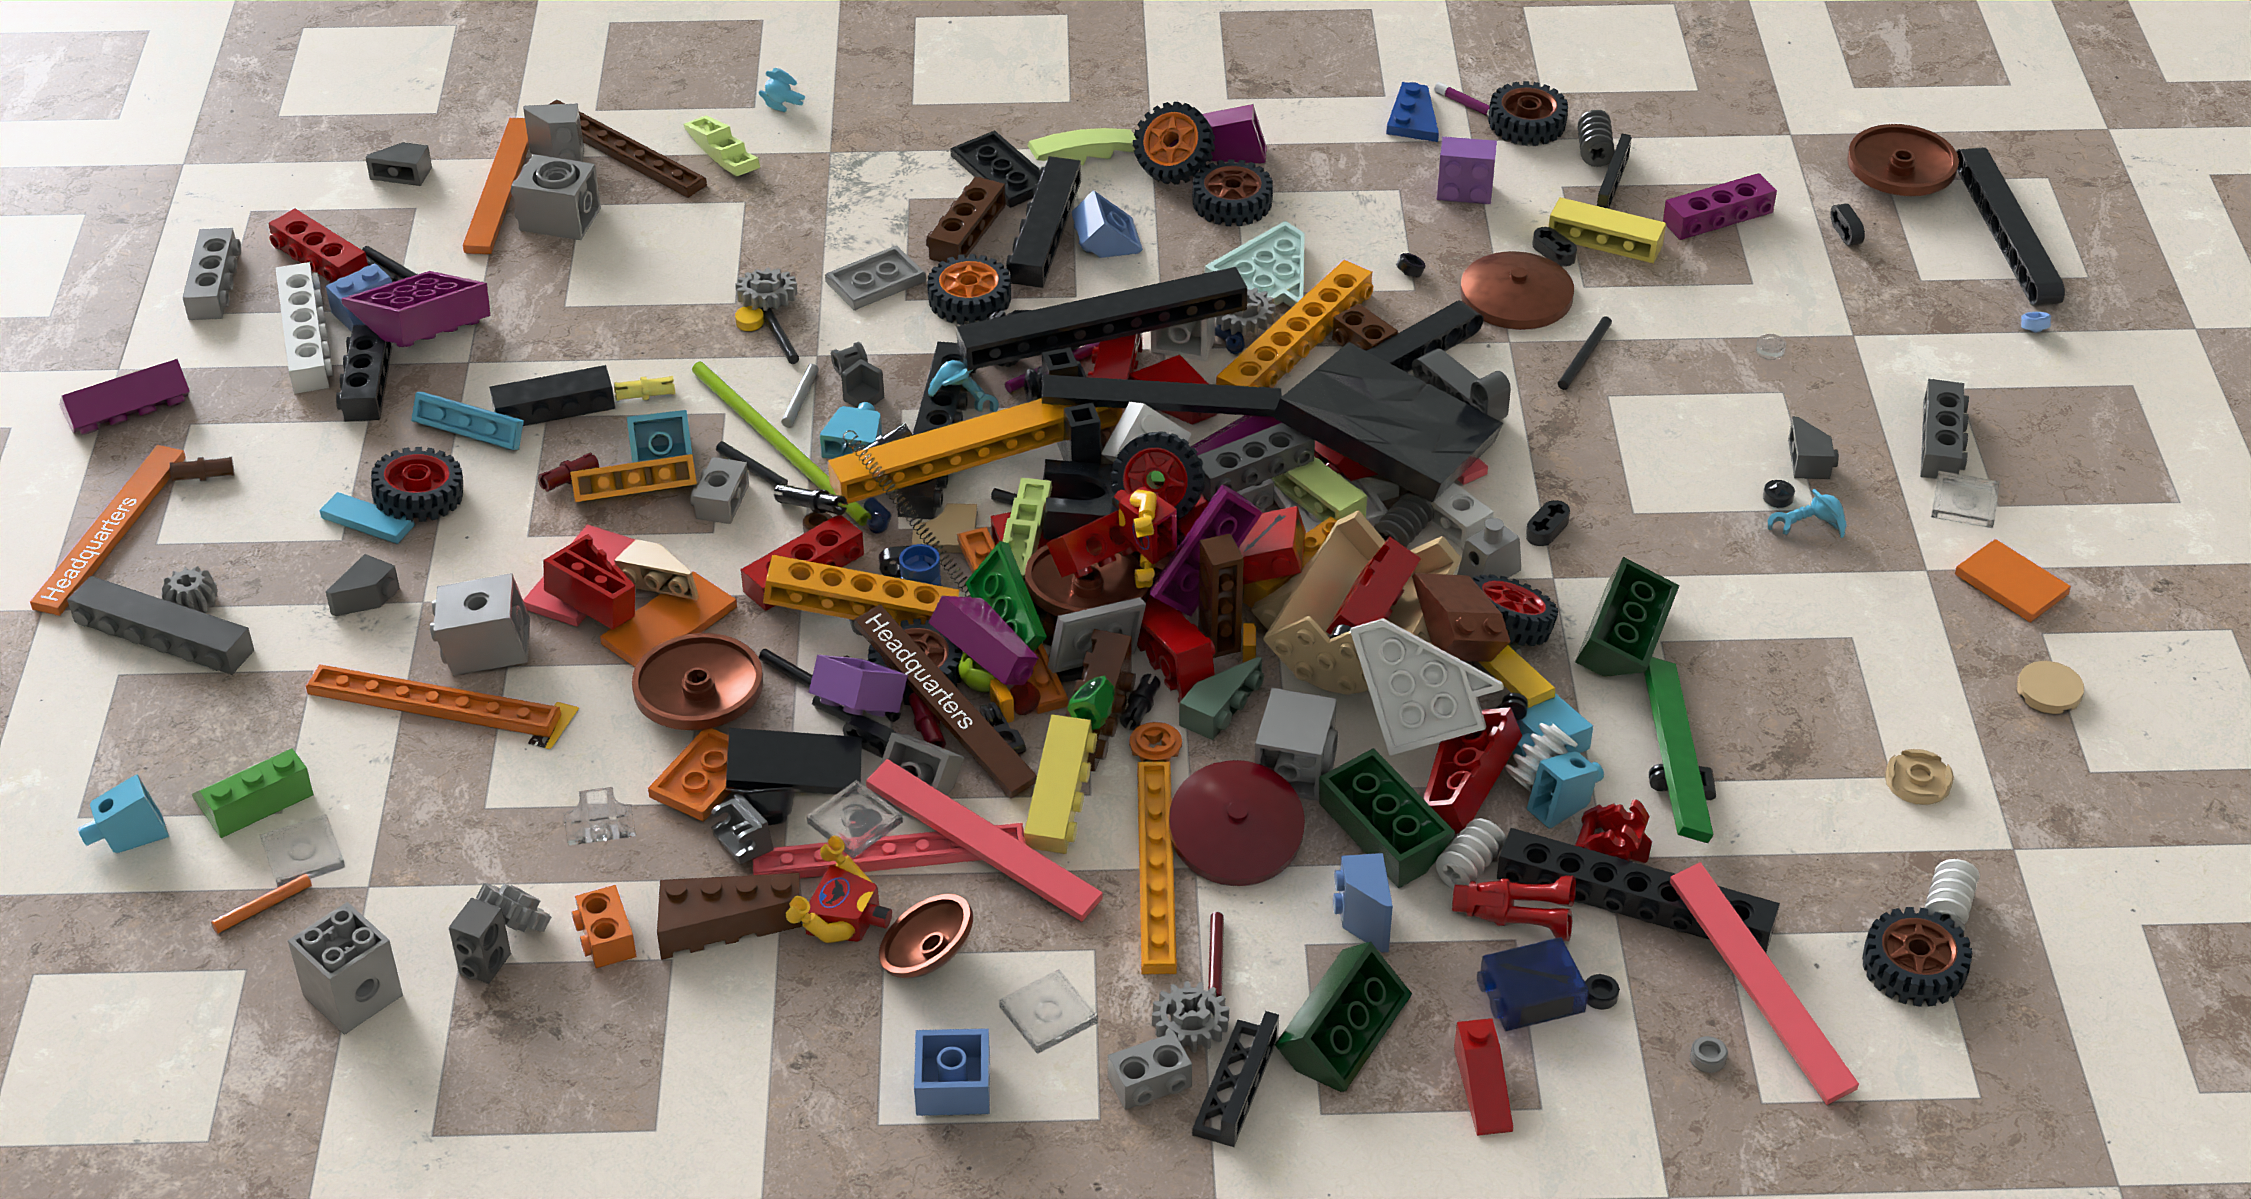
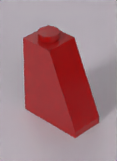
M1180 354L1130 373V380L1209 384ZM1161 411L1191 425L1217 415L1214 413Z

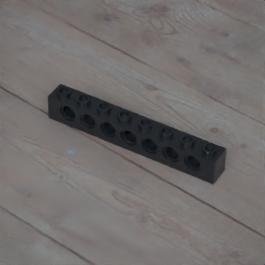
M937 342L913 435L963 421L962 410H967L968 394L966 392L969 391L962 384L942 385L933 397L928 394L932 379L945 362L957 360L964 363L958 351L957 343ZM977 369L971 371L968 377H971L973 379L971 373L975 374ZM948 475L898 489L896 493L898 517L934 519L937 508H942V488H947Z
M1515 828L1510 829L1499 855L1496 879L1501 880L1504 878L1509 879L1513 883L1543 885L1552 884L1561 876H1575L1576 891L1574 901L1577 903H1583L1612 913L1674 929L1678 932L1709 939L1671 885L1670 877L1675 875V873ZM1718 886L1762 949L1767 953L1780 903Z

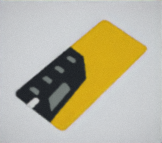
M556 702L554 706L560 707L561 717L551 736L548 738L533 735L528 744L552 749L579 710V707Z

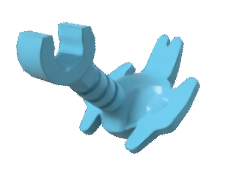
M773 68V71L766 72V76L770 77V79L765 83V92L760 90L759 95L765 100L768 107L786 112L787 108L782 104L785 101L796 105H803L801 100H804L805 96L791 90L789 85L795 86L797 84V81L792 76L779 68Z
M957 360L945 362L932 379L928 389L929 396L933 397L942 385L962 384L975 398V410L982 412L983 403L986 400L990 402V411L996 412L999 408L998 400L994 396L986 394L971 377H968L969 373L973 370L967 371L965 364Z
M1816 489L1812 490L1815 497L1812 499L1811 506L1800 507L1787 514L1775 512L1768 518L1769 530H1772L1775 522H1784L1783 534L1785 535L1790 532L1791 524L1796 523L1797 520H1802V518L1812 517V515L1827 521L1834 528L1838 529L1840 538L1844 537L1847 524L1841 502L1832 495H1821Z

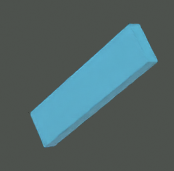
M416 392L411 419L413 422L511 450L519 449L524 420L425 392Z

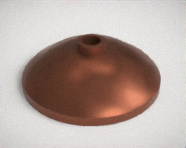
M942 894L925 899L908 909L891 925L882 939L879 948V961L882 967L894 977L914 978L931 973L945 965L960 951L969 937L973 924V911L970 905L961 896Z

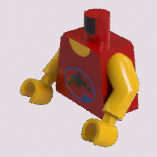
M1140 487L1131 494L1125 490H1120L1113 496L1111 503L1119 510V529L1121 533L1141 553L1140 566L1143 569L1135 570V584L1137 588L1151 587L1155 575L1153 568H1155L1156 563L1177 549V509L1146 487Z
M831 836L828 840L829 846L824 844L820 849V856L825 861H835L837 864L829 866L809 902L802 896H795L789 903L790 908L786 912V918L790 923L802 921L806 934L816 936L824 943L845 940L858 942L863 939L870 925L887 929L892 919V909L879 906L877 885L863 873L848 855L843 856L842 852L845 849L844 841L838 836Z

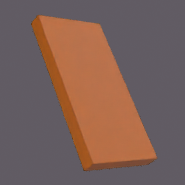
M692 571L699 595L697 600L661 593L635 611V617L614 630L609 629L600 636L601 644L636 667L640 659L655 646L675 637L702 633L737 608V600Z

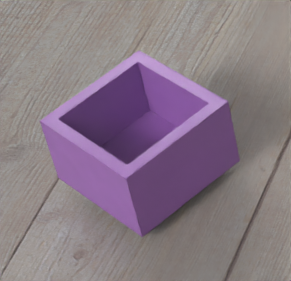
M1442 136L1437 200L1491 204L1497 141Z
M817 655L809 693L821 697L820 702L823 704L837 707L840 704L844 705L843 711L851 714L862 715L863 710H866L868 714L884 717L885 712L899 713L908 675L860 658Z

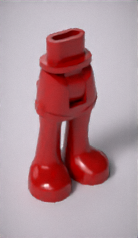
M1561 876L1556 882L1543 885L1513 883L1509 879L1504 878L1499 881L1477 883V885L1475 881H1470L1469 885L1455 884L1452 911L1467 913V917L1472 918L1475 916L1494 922L1497 926H1505L1507 923L1543 926L1549 928L1556 939L1570 941L1573 922L1570 909L1514 906V900L1541 901L1572 907L1576 891L1575 876Z

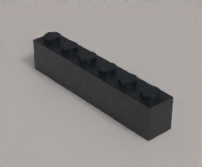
M1049 156L1045 167H1041L1039 184H1035L1033 188V200L1027 203L1026 219H1022L1020 223V235L1014 238L1013 254L1007 257L1006 268L1010 272L1011 284L1044 287L1081 184V160Z

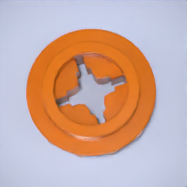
M1149 722L1138 726L1131 733L1129 746L1131 747L1132 755L1139 756L1141 762L1152 760V762H1157L1158 760L1169 762L1171 757H1178L1179 750L1182 747V738L1178 730L1169 724ZM1161 741V746L1156 745L1154 748L1150 747V744L1155 745L1157 742Z

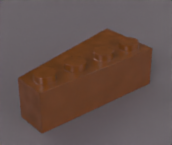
M1098 629L1093 630L1091 636L1092 653L1086 652L1082 679H1077L1073 693L1074 695L1085 683L1100 676H1105L1114 686L1111 714L1106 719L1104 725L1099 729L1092 730V733L1097 734L1095 752L1089 753L1087 763L1091 764L1090 771L1092 772L1096 771L1100 759L1105 760L1107 756L1108 739L1116 734L1118 714L1122 715L1127 704V692L1133 691L1136 681V674L1132 673V636ZM1067 710L1065 716L1071 717L1069 711Z
M799 873L660 880L657 937L661 960L672 958L674 952L690 949V953L705 950L704 945L725 941L726 945L736 943L745 935L755 934L757 937L802 927V921L790 923L786 918V912L790 908L789 903L795 896H802Z

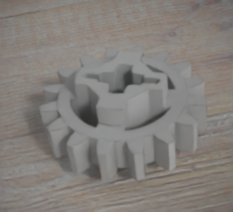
M766 268L765 271L755 269L752 273L746 272L745 278L739 277L738 283H735L738 302H743L744 307L752 305V310L762 307L764 311H767L768 307L779 309L781 305L788 306V301H795V295H798L795 276H790V272L781 273V269H774L770 271V268Z
M1256 287L1252 290L1247 289V310L1215 317L1216 325H1221V330L1223 331L1231 329L1232 335L1238 331L1243 336H1246L1248 331L1258 334L1259 328L1267 330V324L1274 323V317H1276L1273 297L1267 298L1266 291L1258 293V288Z
M483 883L476 896L477 900L502 908L505 925L516 931L525 932L526 928L529 927L530 929L544 932L552 918L550 914L538 908L540 903L538 898L513 885L510 886L503 883L501 888L495 885Z
M1185 981L1184 988L1181 989L1172 984L1170 994L1161 991L1159 1001L1153 1002L1152 1026L1156 1027L1155 1035L1162 1037L1174 1032L1183 1049L1185 1046H1190L1193 1053L1197 1052L1198 1045H1203L1207 1050L1210 1049L1211 1040L1220 1043L1222 1041V1032H1228L1229 1007L1225 1006L1226 998L1224 996L1216 997V988L1214 987L1208 991L1203 990L1202 982H1199L1196 988L1191 987L1189 981ZM1168 1014L1171 1015V1022L1167 1017Z

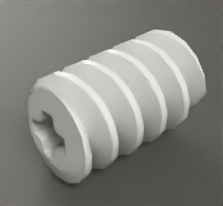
M1540 723L1539 727L1544 734L1543 736L1534 733L1530 735L1535 745L1534 747L1525 743L1522 745L1526 756L1518 754L1513 756L1518 764L1517 767L1509 764L1505 765L1507 772L1530 792L1532 791L1531 786L1534 784L1540 761L1568 753L1565 745L1577 747L1578 743L1553 723L1551 726Z
M1479 818L1470 821L1466 828L1460 832L1459 836L1452 841L1451 845L1446 847L1444 853L1440 854L1436 860V870L1442 881L1453 890L1455 884L1469 885L1470 881H1476L1478 875L1484 872L1485 867L1489 866L1492 860L1498 856L1500 850H1502L1506 841L1503 831L1489 820Z
M1949 859L1941 862L1935 868L1925 904L1929 916H1933L1936 911L1942 914L1941 921L1944 922L1947 918H1950L1955 922L1954 928L1960 926L1963 931L1965 930V923L1969 918V912L1980 876L1978 869L1973 864L1964 860Z

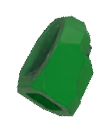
M1100 676L1081 686L1072 696L1067 710L1071 717L1091 720L1092 730L1099 729L1105 724L1106 719L1111 714L1112 702L1114 700L1113 684L1105 676Z

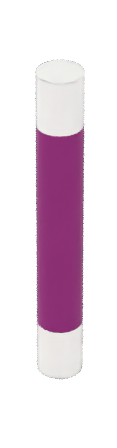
M1436 83L1434 87L1435 92L1489 117V105L1443 83Z

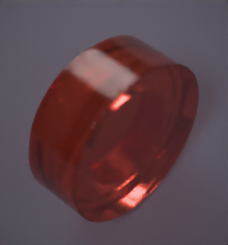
M1026 681L1025 685H1014L1010 689L1016 714L1027 715L1033 712L1039 705L1041 695L1032 683Z

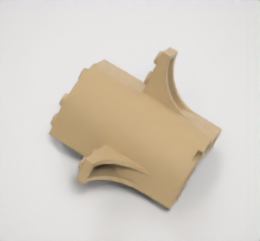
M1359 510L1337 520L1319 550L1302 568L1301 573L1294 575L1273 593L1255 602L1251 608L1252 613L1268 630L1263 640L1281 661L1293 671L1296 678L1307 681L1324 690L1345 695L1361 693L1369 689L1351 632L1348 631L1330 639L1326 629L1361 570L1386 542ZM1443 536L1410 550L1419 556L1421 560L1402 588L1404 593L1397 603L1390 607L1393 612L1387 620L1430 644L1432 643L1412 576L1414 573L1454 574L1462 558Z

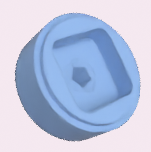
M2046 312L2025 313L2021 316V327L2034 333L2041 332L2043 329L2051 327V315Z

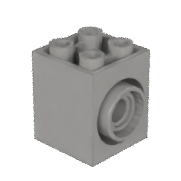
M533 154L528 163L523 166L518 178L511 185V195L514 197L516 206L514 214L515 218L518 219L520 231L582 240L601 210L596 168L593 163Z
M513 573L437 586L436 600L432 601V610L435 618L434 622L430 623V633L433 641H438L441 660L443 664H448L453 676L528 662L530 616Z
M1271 688L1255 743V763L1268 767L1281 775L1294 788L1299 798L1319 801V777L1333 769L1338 742V731L1335 730L1337 699Z
M348 902L288 940L303 996L344 1035L403 996L390 940Z

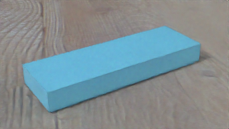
M339 492L319 510L321 518L396 544L415 526L414 520L413 522L406 520V515H403L401 519H395L394 514L390 516L385 515L384 510L380 511L375 504Z

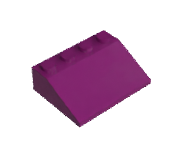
M427 271L341 298L342 304L381 339L396 343L398 347H409L414 345V341L433 339L438 333L454 332L458 330L459 326L475 325L480 322V319L491 316L487 283L433 271Z

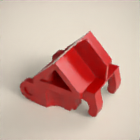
M1633 799L1629 809L1632 813L1627 812L1621 804L1615 805L1613 803L1606 807H1602L1599 804L1583 813L1581 818L1583 825L1575 846L1628 861L1632 859L1646 863L1649 860L1652 841L1644 831L1650 816L1644 805L1637 799ZM1601 827L1604 830L1594 835L1595 829Z

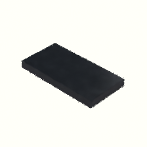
M995 130L950 148L951 157L974 177L977 176L1005 184L1006 205L1009 208L1033 199V188L1035 184H1039L1040 169Z
M729 728L726 787L748 789L793 787L800 788L801 791L799 792L860 796L862 737Z

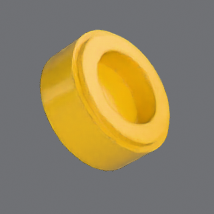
M752 306L738 309L735 313L736 326L743 331L758 330L764 324L762 309L752 310Z

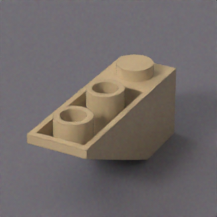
M636 539L614 560L615 565L624 572L637 589L693 600L699 598L692 572L661 544Z

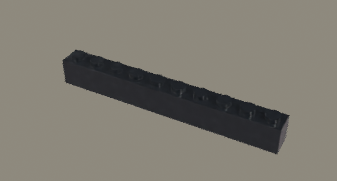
M1231 267L956 326L958 351L967 371L1039 356L1042 355V352L1070 347L1075 348L1247 310L1248 287L1237 268Z

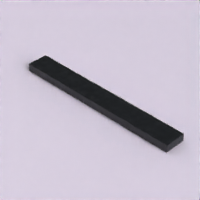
M1042 375V404L1077 406L1093 403L1094 407L1126 409L1129 402L1146 404L1153 410L1273 417L1278 402L1282 397L1281 388Z

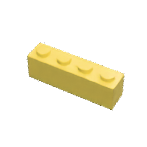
M1559 197L1549 218V227L1555 229L1576 245L1653 264L1664 242L1665 222Z
M1051 714L1024 830L1026 845L1032 849L1067 854L1069 842H1075L1077 834V822H1074L1075 813H1081L1084 802V793L1080 792L1082 782L1087 783L1090 776L1091 764L1087 763L1088 755L1095 752L1097 744V734L1092 733L1091 720Z

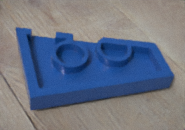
M1402 82L1387 123L1386 134L1438 142L1439 131L1428 85H1421L1416 82Z

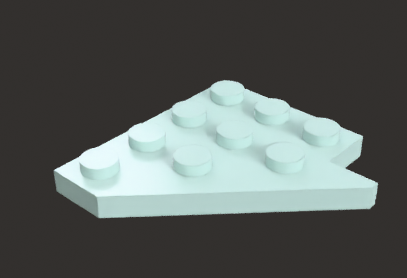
M1284 221L1205 266V273L1236 267L1249 290L1256 287L1258 288V293L1266 291L1267 298L1273 297L1275 306L1284 302L1293 307L1303 298L1305 233Z

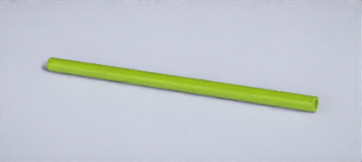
M701 361L694 364L692 372L817 487L836 495L826 473ZM853 502L848 505L839 503V506L847 508L845 512L860 526L866 525L867 519H871L870 513L859 503Z

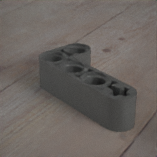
M1435 349L1412 362V370L1415 377L1426 384L1438 388L1497 420L1507 417L1511 385L1503 372L1495 371L1479 379L1442 349Z

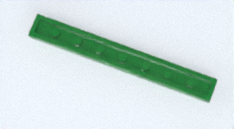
M1652 657L1644 675L1677 835L1709 843L1714 834L1677 666L1675 663Z

